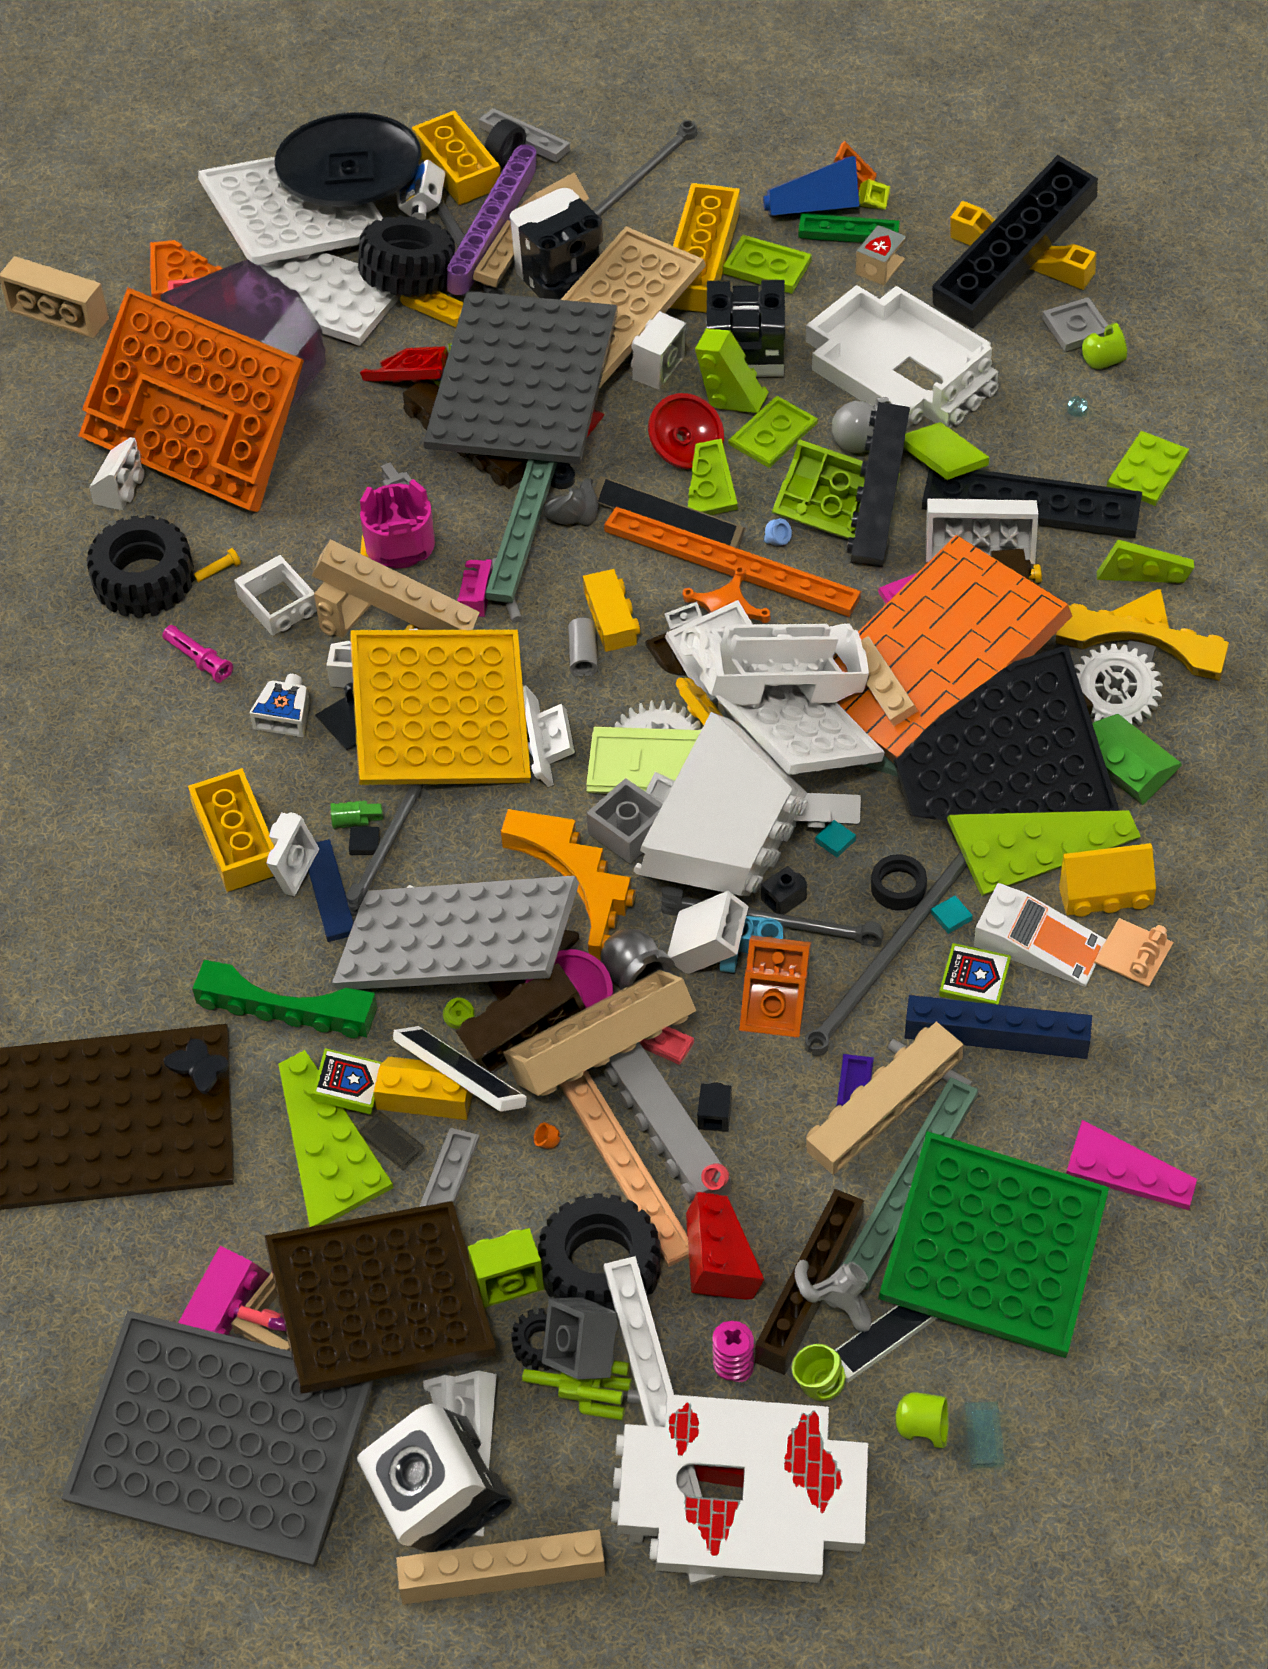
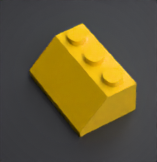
M1152 844L1063 854L1059 890L1066 916L1076 915L1083 917L1091 912L1104 911L1106 913H1114L1123 908L1144 909L1149 905H1153L1156 881Z
M388 1056L379 1066L373 1091L377 1110L467 1120L473 1095V1093L423 1060Z

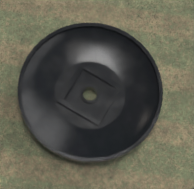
M350 112L321 117L294 130L278 147L274 163L279 182L294 196L319 205L354 206L380 200L403 188L417 173L422 155L420 143L416 135L401 122L373 113Z

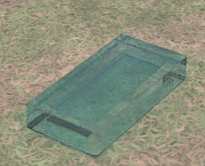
M998 1402L965 1403L964 1410L971 1469L1004 1467L1005 1461Z

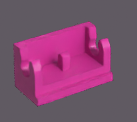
M468 560L465 563V567L476 568L477 571L464 570L457 601L479 611L478 616L485 617L488 604L485 592L493 570L492 560Z

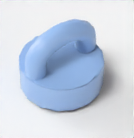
M781 518L769 521L765 528L764 542L773 546L787 544L792 536L790 524Z

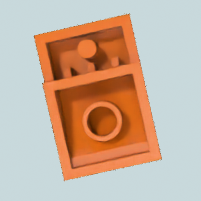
M753 935L750 937L739 1031L790 1037L800 1036L811 942Z

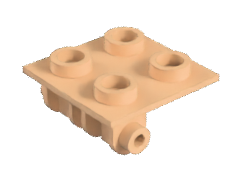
M1119 918L1094 963L1149 987L1174 942L1167 939V929L1161 925H1157L1148 931Z

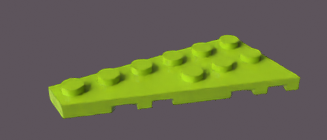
M1129 810L949 815L947 817L981 896L993 893L997 883L1009 887L1061 868L1063 854L1116 848L1138 840L1141 837Z
M304 1050L278 1063L309 1226L328 1224L393 1189V1183L344 1108L311 1100L319 1070L307 1052Z

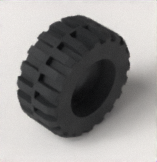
M396 216L395 218L385 217L381 221L375 220L368 224L360 235L358 271L368 285L376 287L381 292H389L391 295L397 296V294L404 295V297L417 295V297L425 294H435L438 290L441 291L447 286V267L455 254V241L445 228L442 229L441 225L430 223L426 219L419 220L416 217L403 218V216Z
M138 515L131 516V519L128 520L122 518L117 520L115 525L111 526L109 524L102 530L103 533H98L93 540V544L89 546L87 567L94 593L101 604L106 605L107 609L113 612L119 610L120 615L129 617V614H134L136 618L144 617V614L148 613L151 616L158 615V611L162 609L168 611L173 608L174 602L179 604L185 598L184 593L188 594L192 587L191 582L194 581L195 572L187 537L175 524H169V521L163 518L157 520L154 516L145 515V518H139ZM144 559L160 561L156 566L146 571H122L124 567L135 561Z
M593 1193L594 1197L585 1198V1195L576 1197L573 1204L566 1202L559 1207V1214L556 1212L552 1213L547 1219V1226L542 1227L540 1232L538 1254L541 1260L544 1289L548 1296H554V1298H584L615 1311L605 1273L585 1272L569 1260L578 1247L589 1241L599 1239L610 1240L620 1244L629 1252L628 1258L636 1256L646 1296L647 1293L652 1294L657 1286L656 1279L660 1278L661 1258L658 1231L655 1224L651 1223L650 1216L645 1210L638 1212V1204L633 1201L627 1200L626 1203L622 1202L621 1196L611 1194L610 1198L603 1197V1193Z

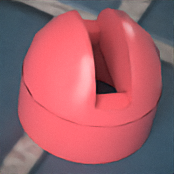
M714 1163L703 1169L701 1179L708 1189L718 1190L727 1184L729 1172L722 1164ZM718 1172H720L721 1175L716 1183L713 1180L716 1178Z

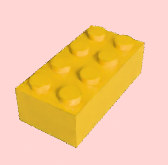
M455 110L412 127V132L420 143L421 159L423 161L428 159L445 171L443 186L458 205L491 192L501 174L500 165Z
M243 768L189 785L188 790L193 809L226 891L229 892L274 877L266 862L269 852L275 846L269 838L270 833Z

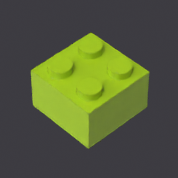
M530 1228L512 1230L504 1236L494 1239H481L475 1244L468 1246L470 1262L484 1308L544 1290L541 1260Z

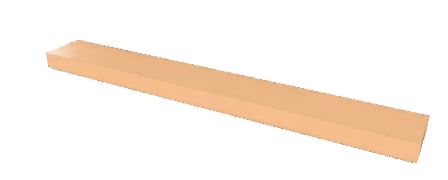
M583 1071V1076L574 1081H565L559 1084L626 1198L638 1204V1212L645 1210L650 1216L651 1223L655 1224L658 1231V1240H660V1254L667 1266L670 1267L689 1258L686 1232L588 1071Z

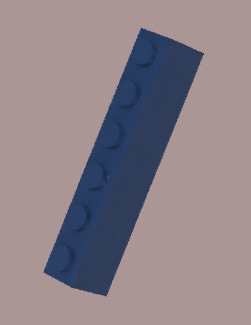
M909 995L904 1039L915 1040L917 1034L923 1028L927 1027L929 1029L937 1021L966 1046L1081 1059L1088 1058L1092 1015Z

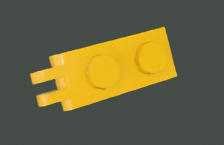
M680 677L676 680L679 693L688 704L687 709L694 717L699 718L703 725L711 712L723 716L703 689L697 686L691 678Z

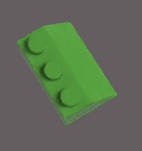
M1119 714L1093 723L1110 780L1142 805L1182 766L1181 762Z

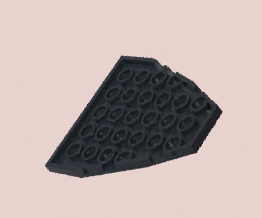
M1068 645L1011 662L940 714L893 760L910 815L914 817L948 822L947 817L949 815L1120 810Z

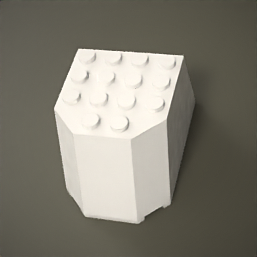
M711 712L642 843L640 851L645 853L642 865L637 863L633 872L638 875L721 892L729 891L740 896H749L752 892L756 893L763 881L762 876L768 867L773 868L780 857L781 852L778 851L781 842L783 840L787 842L794 830V826L791 825L796 815L800 816L808 803V800L804 799L807 792L734 721Z

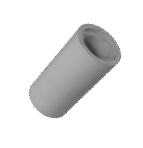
M576 618L568 625L570 672L574 676H583V674L585 676H592L598 670L596 624L589 618Z

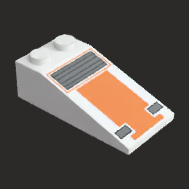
M997 883L976 926L974 946L983 950L1010 955L1013 961L1086 987L1096 966L1094 960L1106 939L1029 894Z

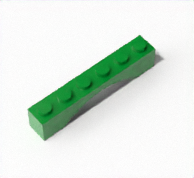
M205 959L192 988L196 1004L205 1009L212 1010L216 1007L226 1009L234 1015L246 1013L256 1015L257 1018L264 1021L272 1019L281 1020L293 1027L300 1025L311 1026L315 1030L324 1033L329 1030L341 1032L349 1038H357L358 1036L367 1038L378 1009L375 993L343 988L336 992L316 997L298 998L281 996L251 984L238 973L233 965Z

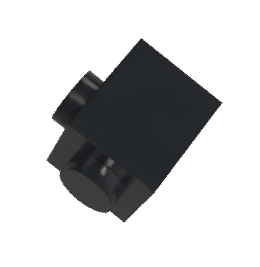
M786 866L761 883V900L774 913L785 915L807 899V882L800 873H795L789 866Z

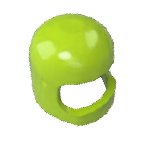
M1112 323L1105 327L1104 337L1092 333L1084 339L1082 354L1090 367L1100 370L1126 360L1127 346L1124 335L1117 323Z
M825 1344L809 1345L800 1350L793 1360V1376L803 1392L811 1399L816 1401L832 1400L843 1390L846 1381L845 1370L839 1354Z
M914 1392L903 1396L899 1401L895 1416L898 1433L912 1441L915 1436L926 1437L934 1443V1447L945 1448L949 1426L947 1397Z

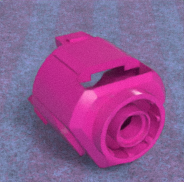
M414 479L409 481V485L389 484L379 487L374 491L372 487L367 486L360 500V518L368 557L384 566L392 568H407L418 561L427 559L434 549L435 536L431 504L428 500L426 489Z

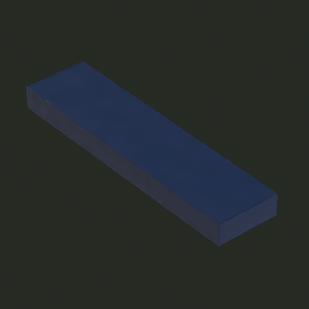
M330 839L316 842L319 851L308 872L327 942L349 937L353 927V920Z

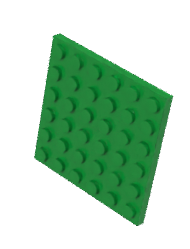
M927 1131L878 1299L1066 1358L1109 1187Z

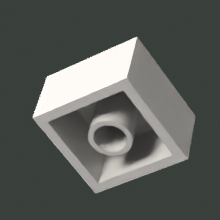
M660 311L653 320L650 319L647 322L644 331L640 336L637 335L634 338L631 346L633 350V359L631 361L633 380L658 390L662 387L684 358L685 322Z

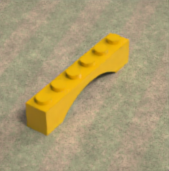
M962 201L950 217V238L971 246L995 219L985 209ZM1076 244L1051 246L1030 269L1084 290L1096 272L1097 253Z
M1081 604L1068 605L1072 617L1056 632V643L1080 649L1119 640H1133L1154 645L1173 655L1192 675L1220 681L1229 647V642L1224 641V638L1217 635L1205 637L1197 635L1195 631L1183 628L1180 631L1170 629L1168 625L1160 622H1154L1153 624L1144 623L1141 619L1134 616L1122 618L1115 616L1114 613L1107 610H1099L1098 612L1087 610V607Z

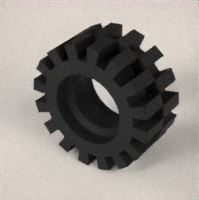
M538 1308L539 1314L535 1315L533 1309L527 1311V1318L522 1314L518 1317L519 1324L515 1322L513 1325V1332H511L513 1353L515 1352L518 1362L522 1360L524 1367L528 1368L529 1365H532V1370L538 1371V1367L543 1366L544 1371H547L549 1366L542 1363L543 1349L533 1348L528 1342L533 1333L545 1331L547 1314L544 1313V1308Z

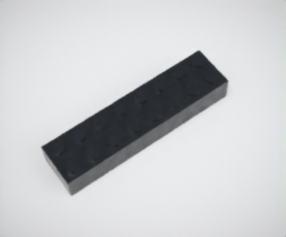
M1057 155L933 284V305L973 329L1097 198L1098 178Z

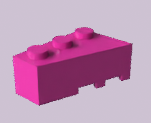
M220 1245L178 1323L229 1336L233 1328L232 1322L237 1317L234 1314V1309L246 1306L270 1274L254 1262Z

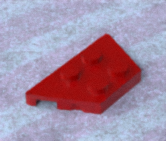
M446 346L406 348L380 361L381 368L375 370L364 369L360 374L364 381H392L393 383L403 380L419 382L422 379H439L442 376L449 354Z

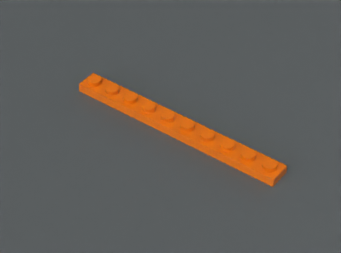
M615 507L604 524V530L607 533L733 577L735 575V567L742 565L746 571L744 581L848 617L851 616L861 599V591L619 507Z

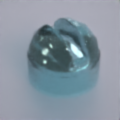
M1074 396L1069 399L1067 404L1069 415L1082 417L1087 414L1088 403L1085 398Z

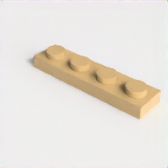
M509 220L506 221L474 270L473 280L496 288L514 260L511 223Z
M867 636L861 640L862 648L866 652L869 669L866 685L893 726H896L918 712V710L870 637Z

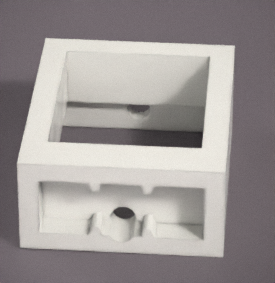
M281 555L234 580L238 598L272 636L281 631L288 630L291 625L311 617L317 611L313 590ZM284 581L299 599L270 615L255 597Z

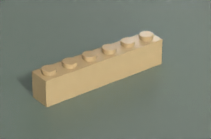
M331 539L322 551L312 573L313 577L423 630H473L480 613Z
M937 1021L929 1029L927 1027L923 1028L909 1047H902L895 1054L893 1061L886 1067L881 1066L874 1073L872 1080L868 1084L856 1088L848 1102L843 1106L838 1105L830 1113L828 1120L821 1126H814L809 1131L806 1137L807 1153L832 1175L837 1173L963 1059V1043Z
M600 1529L396 1557L402 1604L605 1576Z

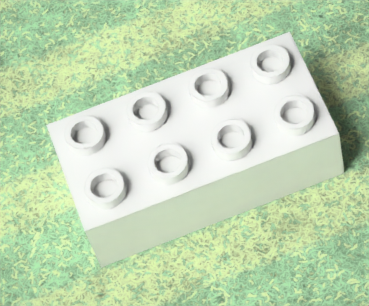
M927 499L926 562H929L957 535L990 555L991 551L1024 549L1025 559H1030L1031 564H1035L1038 528L1037 500Z

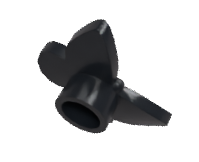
M191 1039L187 1044V1051L177 1050L167 1055L163 1060L165 1067L169 1070L181 1074L189 1073L190 1078L195 1082L197 1089L202 1094L208 1093L216 1083L217 1075L225 1072L229 1067L226 1057L221 1055L210 1056L206 1044L199 1039Z

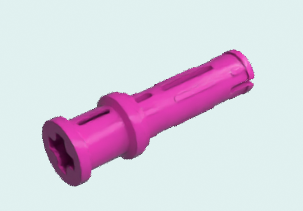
M169 625L165 628L162 635L163 639L193 659L197 668L211 674L214 681L221 683L231 675L233 664L229 660L221 659L214 649L202 647L174 625Z

